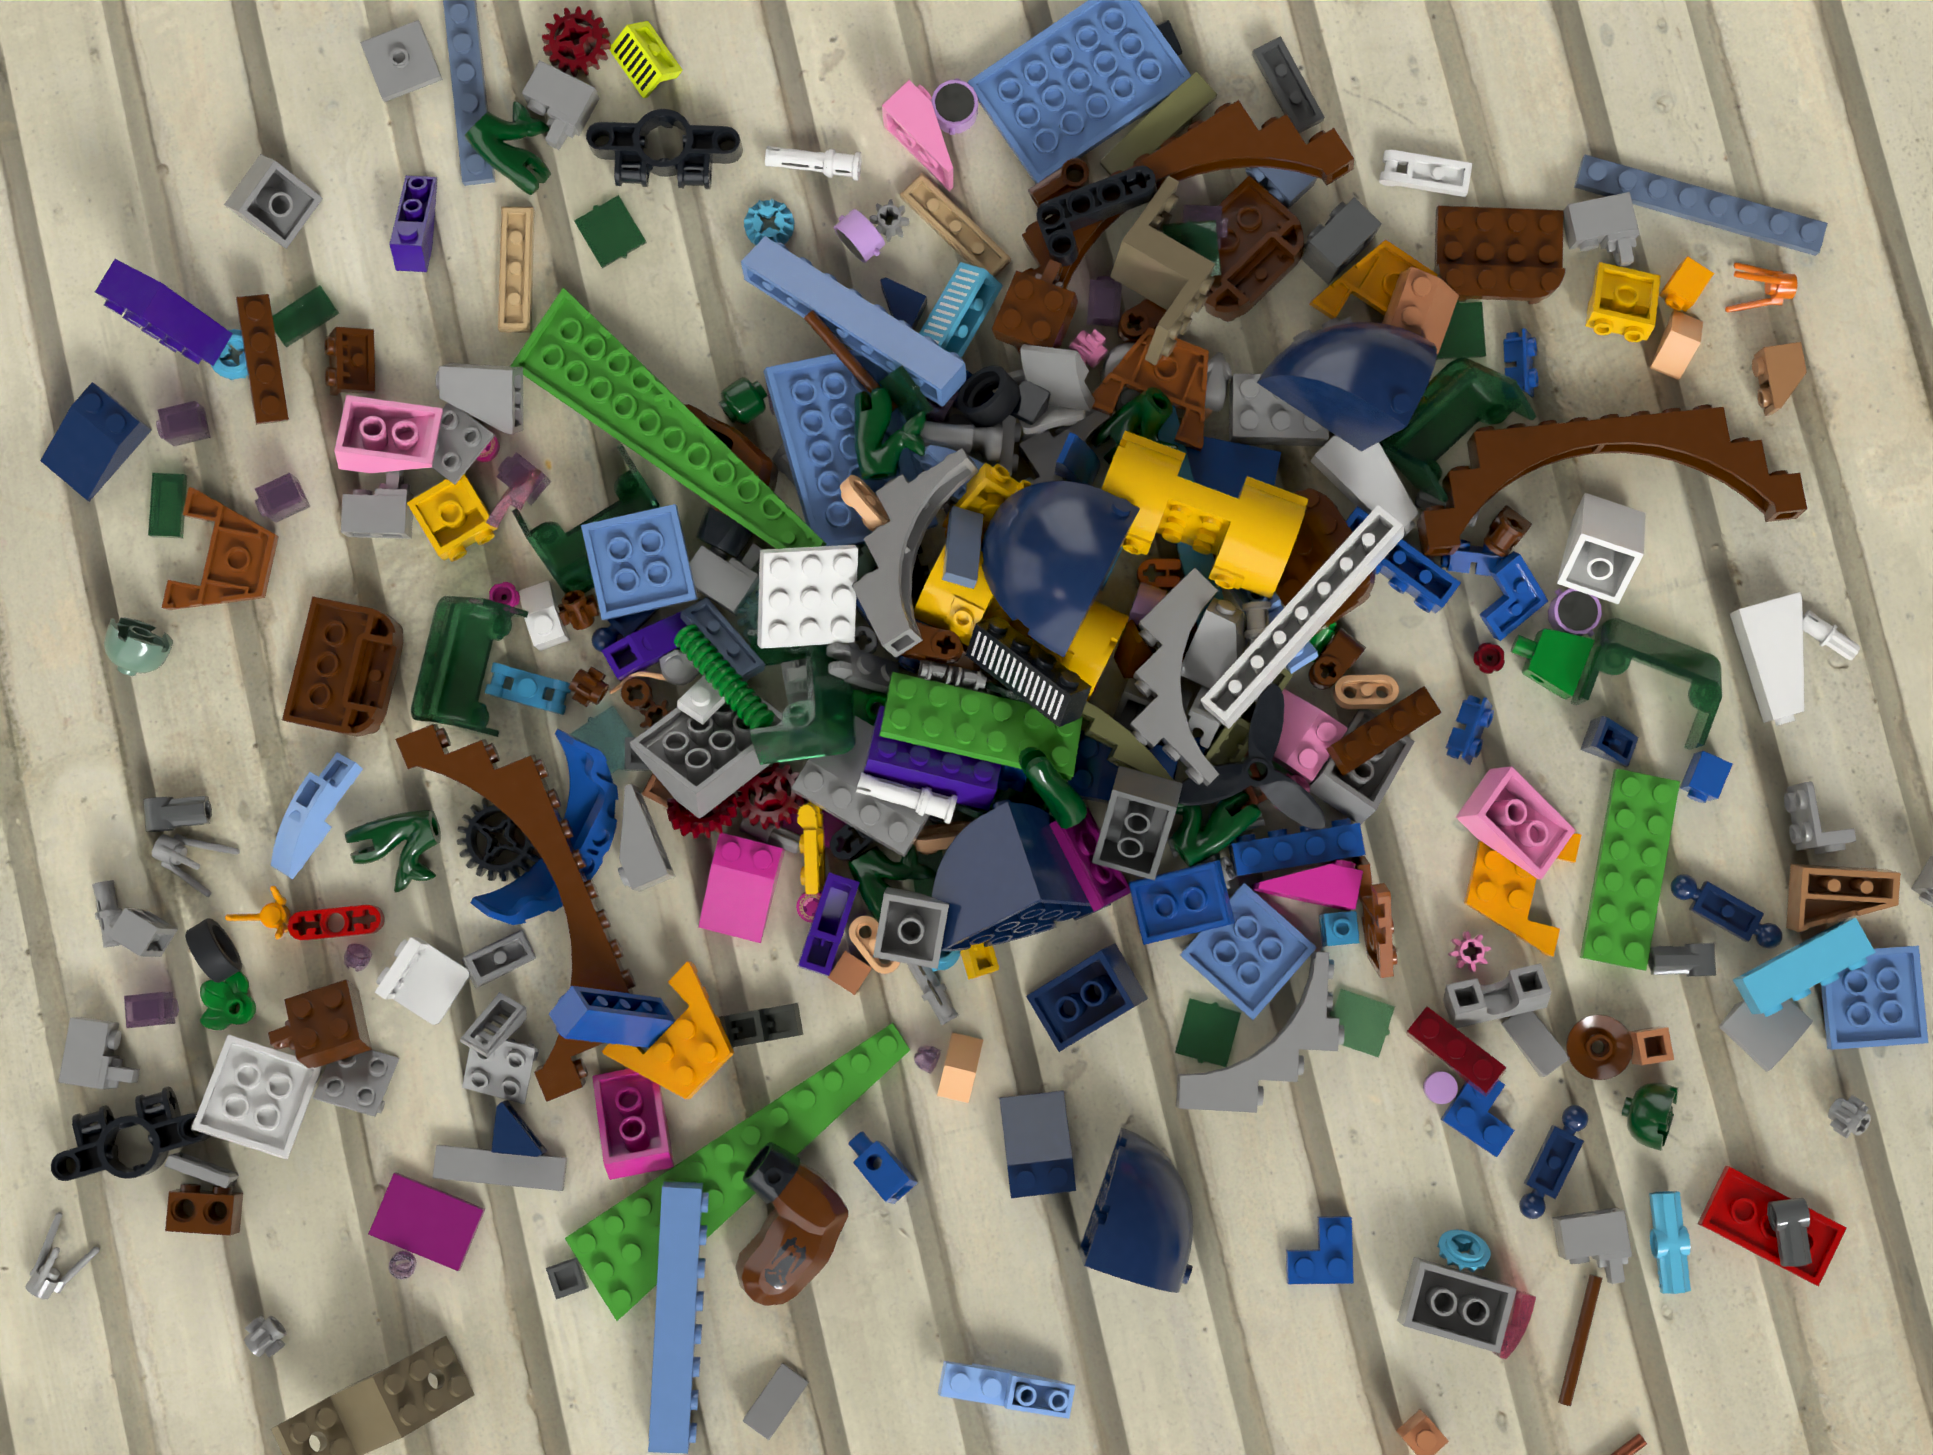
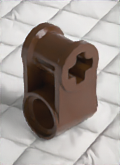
M1147 298L1144 299L1141 303L1123 313L1117 330L1119 338L1125 343L1137 342L1149 327L1156 330L1158 323L1167 310ZM1130 322L1132 325L1138 324V330L1136 331L1134 327L1128 329V323Z
M1505 505L1490 524V529L1484 538V543L1495 554L1506 557L1513 546L1515 547L1523 538L1532 523L1511 507Z
M916 622L923 641L901 654V656L911 659L953 664L962 657L963 645L955 632ZM951 640L955 649H949L948 653L944 654L940 645H946L947 641Z
M1340 628L1329 644L1323 649V653L1311 666L1308 672L1310 683L1317 689L1325 690L1330 688L1342 677L1347 669L1349 670L1366 647L1344 629ZM1326 667L1330 670V672L1328 673V677L1323 678L1321 676V673L1323 669Z

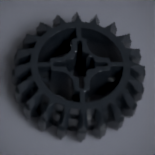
M482 799L483 810L473 804L470 808L475 816L471 817L464 814L462 817L464 821L469 823L468 828L458 827V832L465 833L466 838L458 839L457 845H467V849L459 853L460 857L472 856L466 866L472 869L479 864L476 875L482 877L488 870L487 877L489 881H495L499 872L500 880L507 882L509 871L515 879L520 878L518 867H521L526 872H530L531 866L526 861L530 859L531 861L538 862L540 858L532 854L536 848L526 836L524 846L516 840L515 830L517 825L510 817L503 819L496 827L484 823L489 816L502 812L494 804L492 806L488 799ZM489 830L491 832H498L502 834L503 830H505L504 837L507 839L508 842L513 844V846L499 843L498 847V839L495 838V835L491 834ZM478 831L487 839L484 857L477 846ZM505 850L519 854L517 858L503 865L492 864L495 857H499Z

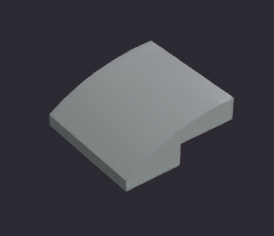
M1022 345L1020 351L1025 378L1027 381L1050 392L1048 405L1091 410L1095 399L1084 382L1089 370L1078 351Z
M1743 999L1742 1002L1734 1005L1718 1027L1766 1072L1770 1071L1794 1046L1813 1022L1790 999L1781 1003L1783 1009L1767 1017L1763 1013L1752 1014Z

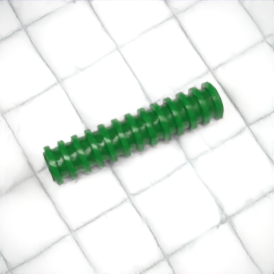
M691 624L681 629L674 639V644L680 647V651L683 654H687V659L693 661V666L699 668L700 674L705 676L708 683H712L711 686L714 690H718V694L721 697H725L724 701L727 704H731V709L738 711L737 716L740 719H744V724L750 726L752 733H759L765 730L772 723L775 716L774 712L768 710L766 703H761L762 699L759 696H755V691L749 689V684L743 681L740 674H736V669L730 667L728 660H723L724 656L721 653H717V648L711 645V641L705 638L702 631H698L699 628L696 624Z

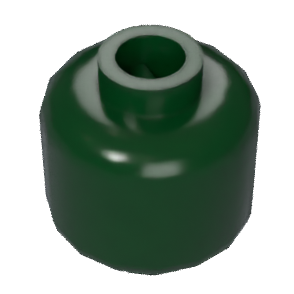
M742 377L721 391L722 400L718 403L732 423L737 421L745 425L766 410V404L763 399L768 395L757 380L752 383L749 379Z

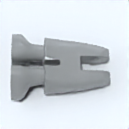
M925 421L924 429L920 434L925 442V447L935 445L955 451L963 449L968 456L971 450H975L982 455L983 464L987 463L994 467L999 462L1003 427L993 426L986 428L974 427V425Z

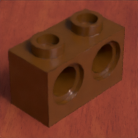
M181 1184L180 1189L169 1191L165 1231L228 1236L240 1232L243 1193L233 1192V1187L213 1186V1191L200 1190V1184ZM186 1199L194 1204L192 1216H188L183 1210V1203ZM218 1201L223 1202L227 1207L225 1218H220L215 1212V1206Z

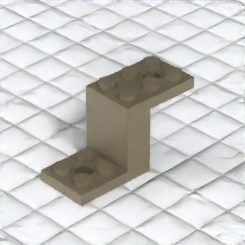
M1170 176L1166 178L1123 238L1110 275L1114 280L1167 310L1156 327L1145 360L1155 366L1162 356L1169 357L1177 343L1175 339L1179 334L1184 335L1192 322L1191 316L1194 311L1196 313L1200 312L1208 296L1206 294L1215 278L1211 277L1215 263L1160 232H1164L1172 219L1170 213L1179 199L1175 195L1179 181Z
M444 1336L399 1362L334 1393L271 1428V1431L283 1455H364L403 1438L475 1394L447 1336ZM429 1373H432L437 1378L438 1385L436 1389L428 1381ZM311 1435L316 1436L320 1442L318 1452L310 1446L309 1439Z

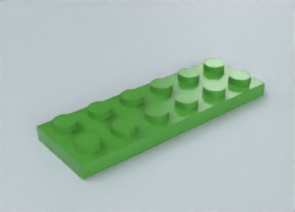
M892 672L879 736L1021 769L1019 764L1020 752L1027 747H1036L1046 755L1064 779L1071 780L1074 775L1083 716L1078 720L1058 727L1028 703Z
M1614 769L1580 958L1642 971L1647 970L1680 781Z

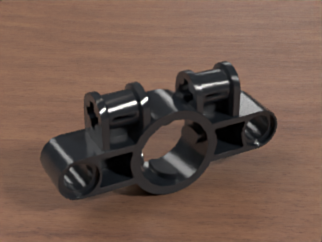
M670 109L653 110L645 114L638 123L597 122L592 124L586 133L588 145L597 158L615 160L614 179L616 186L630 183L648 187L651 172L662 177L677 175L678 188L684 189L685 185L704 186L705 189H711L713 163H734L740 159L743 152L740 136L732 127L690 125L684 116ZM658 126L673 128L675 126L686 134L683 135V151L672 160H669V158L654 160L643 151V148H647V135ZM600 136H608L610 138L607 144L603 146L596 145L595 141ZM726 140L735 142L734 147L730 150H722L720 145Z
M168 1086L163 1088L162 1092L145 1097L141 1094L136 1096L135 1106L137 1114L115 1119L107 1105L100 1107L99 1111L82 1115L78 1113L73 1115L72 1126L78 1147L57 1154L52 1159L51 1172L55 1178L61 1181L74 1180L105 1170L119 1178H136L148 1175L161 1167L169 1151L207 1140L211 1135L201 1132L197 1136L192 1132L191 1123L196 1118L197 1112L181 1116L176 1095L173 1089ZM161 1103L160 1106L153 1107V1105ZM98 1122L97 1125L90 1126V1124ZM140 1124L150 1133L148 1139L153 1145V1152L147 1164L136 1165L131 1169L119 1161L118 1147L115 1145V1139L121 1129ZM69 1157L73 1158L76 1163V1169L73 1173H70L66 1168V1161Z

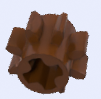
M574 590L565 594L561 600L562 604L558 605L560 611L558 614L563 625L566 626L571 623L572 627L576 630L590 627L595 621L594 616L599 615L594 595L591 594L586 597L581 590Z
M592 666L588 672L581 668L575 674L569 686V689L575 692L572 699L585 707H588L590 702L598 705L609 688V684L603 681L606 675Z
M651 699V707L647 711H639L645 716V721L640 724V727L647 728L653 726L656 723L652 720L654 714L660 715L661 711H663L662 715L665 717L674 709L667 710L669 705L667 700H664L660 706L656 705Z

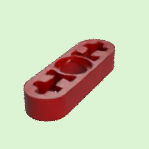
M358 905L296 912L290 917L287 927L293 938L306 941L374 934L383 927L385 919L382 910L377 906ZM368 910L370 915L376 917V922H371L370 928L367 927V924H353L352 917H365ZM335 913L342 915L345 921L344 927L338 932H333L328 927V919ZM321 914L320 928L306 929V935L303 934L302 930H297V924L302 923V917H305L306 922H319L318 915ZM352 924H353V926H354V928H355L354 931H351Z

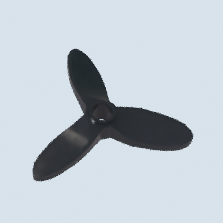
M1276 683L1267 686L1260 694L1255 705L1248 732V755L1243 761L1213 766L1219 775L1208 786L1203 782L1198 785L1190 777L1181 782L1183 785L1178 803L1187 806L1213 803L1229 798L1251 785L1259 787L1272 804L1297 823L1311 829H1322L1325 827L1324 813L1314 798L1300 784L1274 768L1272 764L1284 722V696ZM1262 762L1266 765L1265 773L1260 777L1251 776L1248 773L1251 764Z

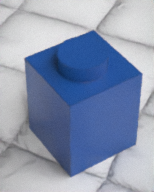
M1705 751L1694 753L1680 789L1688 792V798L1700 803L1719 799L1733 763Z

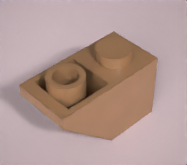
M1801 342L1763 347L1754 354L1752 370L1754 376L1758 377L1760 386L1757 394L1758 403L1761 408H1764L1765 416L1772 415L1782 408L1807 373Z

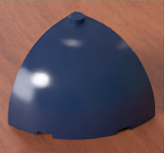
M1374 322L1338 324L1313 332L1287 347L1268 365L1257 383L1362 452L1407 427L1430 381L1436 363L1437 348L1434 343L1422 336L1393 325Z
M1042 482L1015 492L995 511L984 533L981 544L984 558L982 569L992 594L1013 621L1019 619L1030 629L1028 635L1049 650L1065 657L1100 592L1140 508L1131 504L1126 499L1119 498L1099 488L1077 482Z
M1010 799L1002 800L993 805V810L972 821L955 837L941 860L932 891V898L949 904L941 951L967 950L971 948V945L983 942L984 947L1002 944L1057 928L1054 921H1065L1071 918L1078 920L1095 913L1050 826L1051 823L1056 821L1052 815L1033 805L1015 803Z
M1121 1128L1078 1252L1084 1266L1150 1288L1178 1293L1182 1283H1188L1193 1268L1192 1265L1188 1264L1193 1238V1215L1187 1189L1175 1166L1158 1147L1142 1136Z

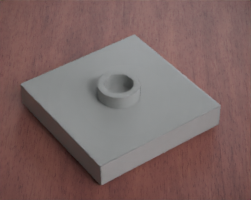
M419 20L360 42L384 102L443 80Z

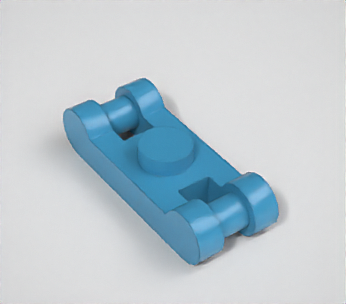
M493 662L491 668L493 676L491 683L486 686L485 694L564 715L566 705H564L567 693H571L569 689L570 683ZM505 677L514 679L511 690L503 688ZM547 688L555 690L552 701L544 700Z

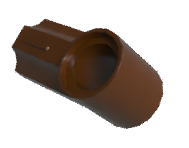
M1072 158L1067 160L1062 168L1028 189L1037 208L1045 201L1087 186L1089 184V168L1083 160ZM1073 170H1078L1084 175L1083 179L1079 182H1071L1066 176Z

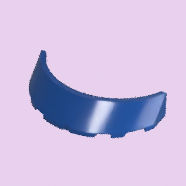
M557 728L555 735L564 750L570 778L569 798L563 820L567 818L574 834L570 841L574 850L580 849L584 857L586 867L582 868L586 879L589 880L593 878L603 863V856L609 851L617 825V819L614 818L615 800H619L617 785L613 783L611 772L606 763L607 759L599 749ZM542 857L531 867L530 872H525L520 878L498 890L475 896L470 902L486 916L511 925L526 923V919L538 916L548 910L554 912L563 906L556 883Z

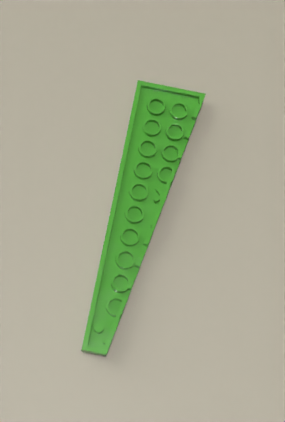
M565 288L561 290L510 365L511 367H523V375L774 548L826 546L827 543L573 295Z
M894 1023L565 1238L616 1321L623 1317L657 1285L661 1196L664 1181L703 1183V1192L709 1193L708 1213L702 1212L701 1225H707L708 1238L755 1194L743 1182V1176L751 1161L766 1144L772 1142L797 1156L910 1051Z

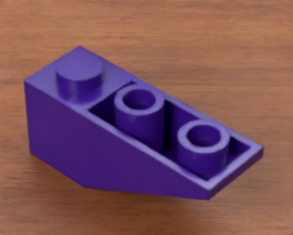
M405 176L390 240V248L396 271L427 272L433 245L437 177Z
M681 611L638 630L601 650L618 680L622 681L633 673L644 671L658 663L659 659L674 650H680V647L674 644V639L677 633L687 626L680 618Z

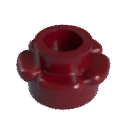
M1487 642L1478 647L1479 650L1474 653L1473 660L1475 665L1479 666L1481 672L1491 674L1493 671H1499L1503 668L1505 664L1504 651L1499 645ZM1488 655L1492 657L1491 661L1486 659Z

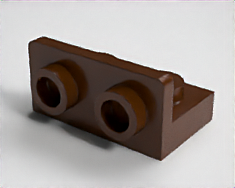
M335 327L329 336H326L324 343L325 355H329L330 367H327L325 371V384L330 386V395L338 396L341 392L373 394L375 392L374 329Z

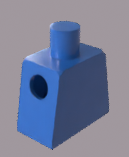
M862 1131L848 1143L859 1156L854 1160V1165L885 1202L895 1204L918 1183L883 1142L877 1140L873 1143ZM879 1157L882 1160V1164L876 1170L873 1167V1163Z

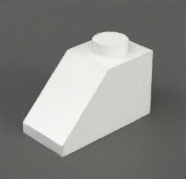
M548 580L520 590L519 595L523 616L534 647L542 651L570 641L566 626L563 625L558 613L560 611L550 581Z

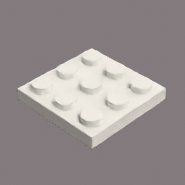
M855 545L760 550L757 645L763 649L855 642L856 593L852 585L857 582L858 548Z
M228 1034L192 1125V1130L288 1160L323 1066L307 1068L296 1059V1056Z

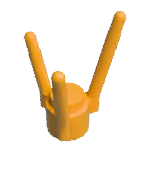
M273 885L270 887V890L276 900L275 903L266 904L261 912L257 914H227L225 919L227 921H261L264 926L277 929L275 938L280 939L284 933L288 932L287 924L291 914L290 910L285 906L286 898L282 897L277 887Z

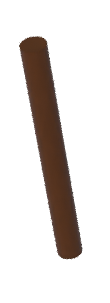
M814 310L804 317V320L870 394L874 388H882ZM891 399L892 412H894L898 405Z
M1592 1274L1589 1275L1558 1403L1566 1406L1572 1405L1603 1279Z

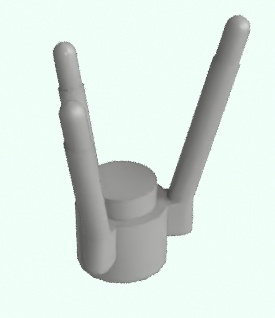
M166 834L161 835L153 847L152 857L162 861L161 866L173 871L206 897H209L211 892L177 866L183 863L196 870L200 868V864L185 857L187 848L184 845L235 855L240 853L238 848L190 839L179 834H175L173 838Z
M60 1212L55 1215L36 1265L30 1272L31 1278L25 1286L28 1292L41 1299H49L53 1291L61 1293L66 1283L100 1251L99 1247H94L59 1279L60 1272L52 1266L60 1252V1248L55 1247L45 1264L44 1262L62 1218V1213Z

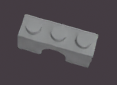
M1539 963L1509 970V974L1505 979L1490 985H1480L1478 978L1446 985L1443 1001L1450 1023L1457 1029L1547 1008L1551 990L1543 967Z

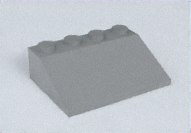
M763 699L761 703H766L768 710H772L775 716L772 723L759 733H752L750 726L744 724V719H740L737 716L738 711H733L731 704L726 702L703 725L678 708H675L632 740L630 747L677 802L700 819L794 746L792 720Z
M843 709L808 759L791 788L797 795L905 858L930 815L924 814L921 816L913 808L856 792L861 772L864 771L873 726Z

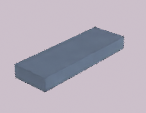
M952 506L948 520L942 580L974 589L978 578L983 514Z
M708 597L681 611L680 618L686 625L696 624L699 628L698 631L704 633L705 638L711 641V645L717 648V653H721L724 656L723 660H728L730 667L736 669V674H740L743 681H747L764 671L766 664Z

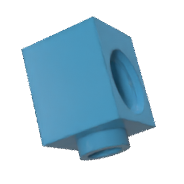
M1356 911L1319 914L1322 947L1360 943Z

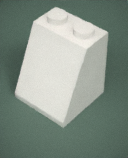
M1584 493L1572 519L1557 584L1619 604L1644 555L1646 513Z

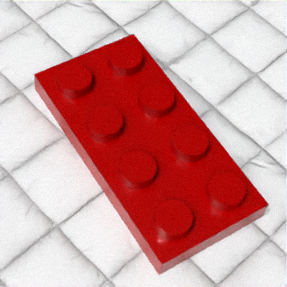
M1725 1166L1697 1224L1819 1287L1847 1227L1808 1208L1810 1225L1806 1228L1812 1263L1796 1267L1781 1266L1776 1232L1770 1226L1767 1205L1768 1202L1791 1198L1729 1166Z

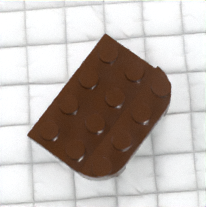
M1248 176L1179 242L1215 263L1211 273V277L1215 278L1206 294L1208 297L1204 306L1207 313L1226 322L1233 321L1235 318L1250 311L1299 263L1304 252V234L1299 219L1251 176Z
M1437 206L1434 271L1438 274L1437 277L1441 278L1459 295L1457 301L1466 302L1467 299L1528 301V304L1540 303L1555 292L1565 275L1566 268H1563L1564 210Z
M1312 488L1294 492V494L1307 498L1308 502L1298 535L1275 590L1285 606L1353 533L1336 504L1325 494ZM1376 568L1316 634L1363 604L1371 596L1370 592L1375 583Z
M312 596L282 721L354 737L376 733L387 714L403 648L402 626L391 616L373 608Z

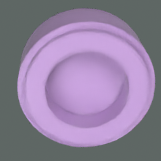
M1436 1071L1426 1077L1423 1090L1430 1101L1437 1104H1447L1455 1098L1458 1086L1452 1075L1447 1072Z

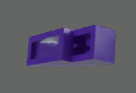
M830 872L828 873L797 967L827 977L830 975L860 882Z

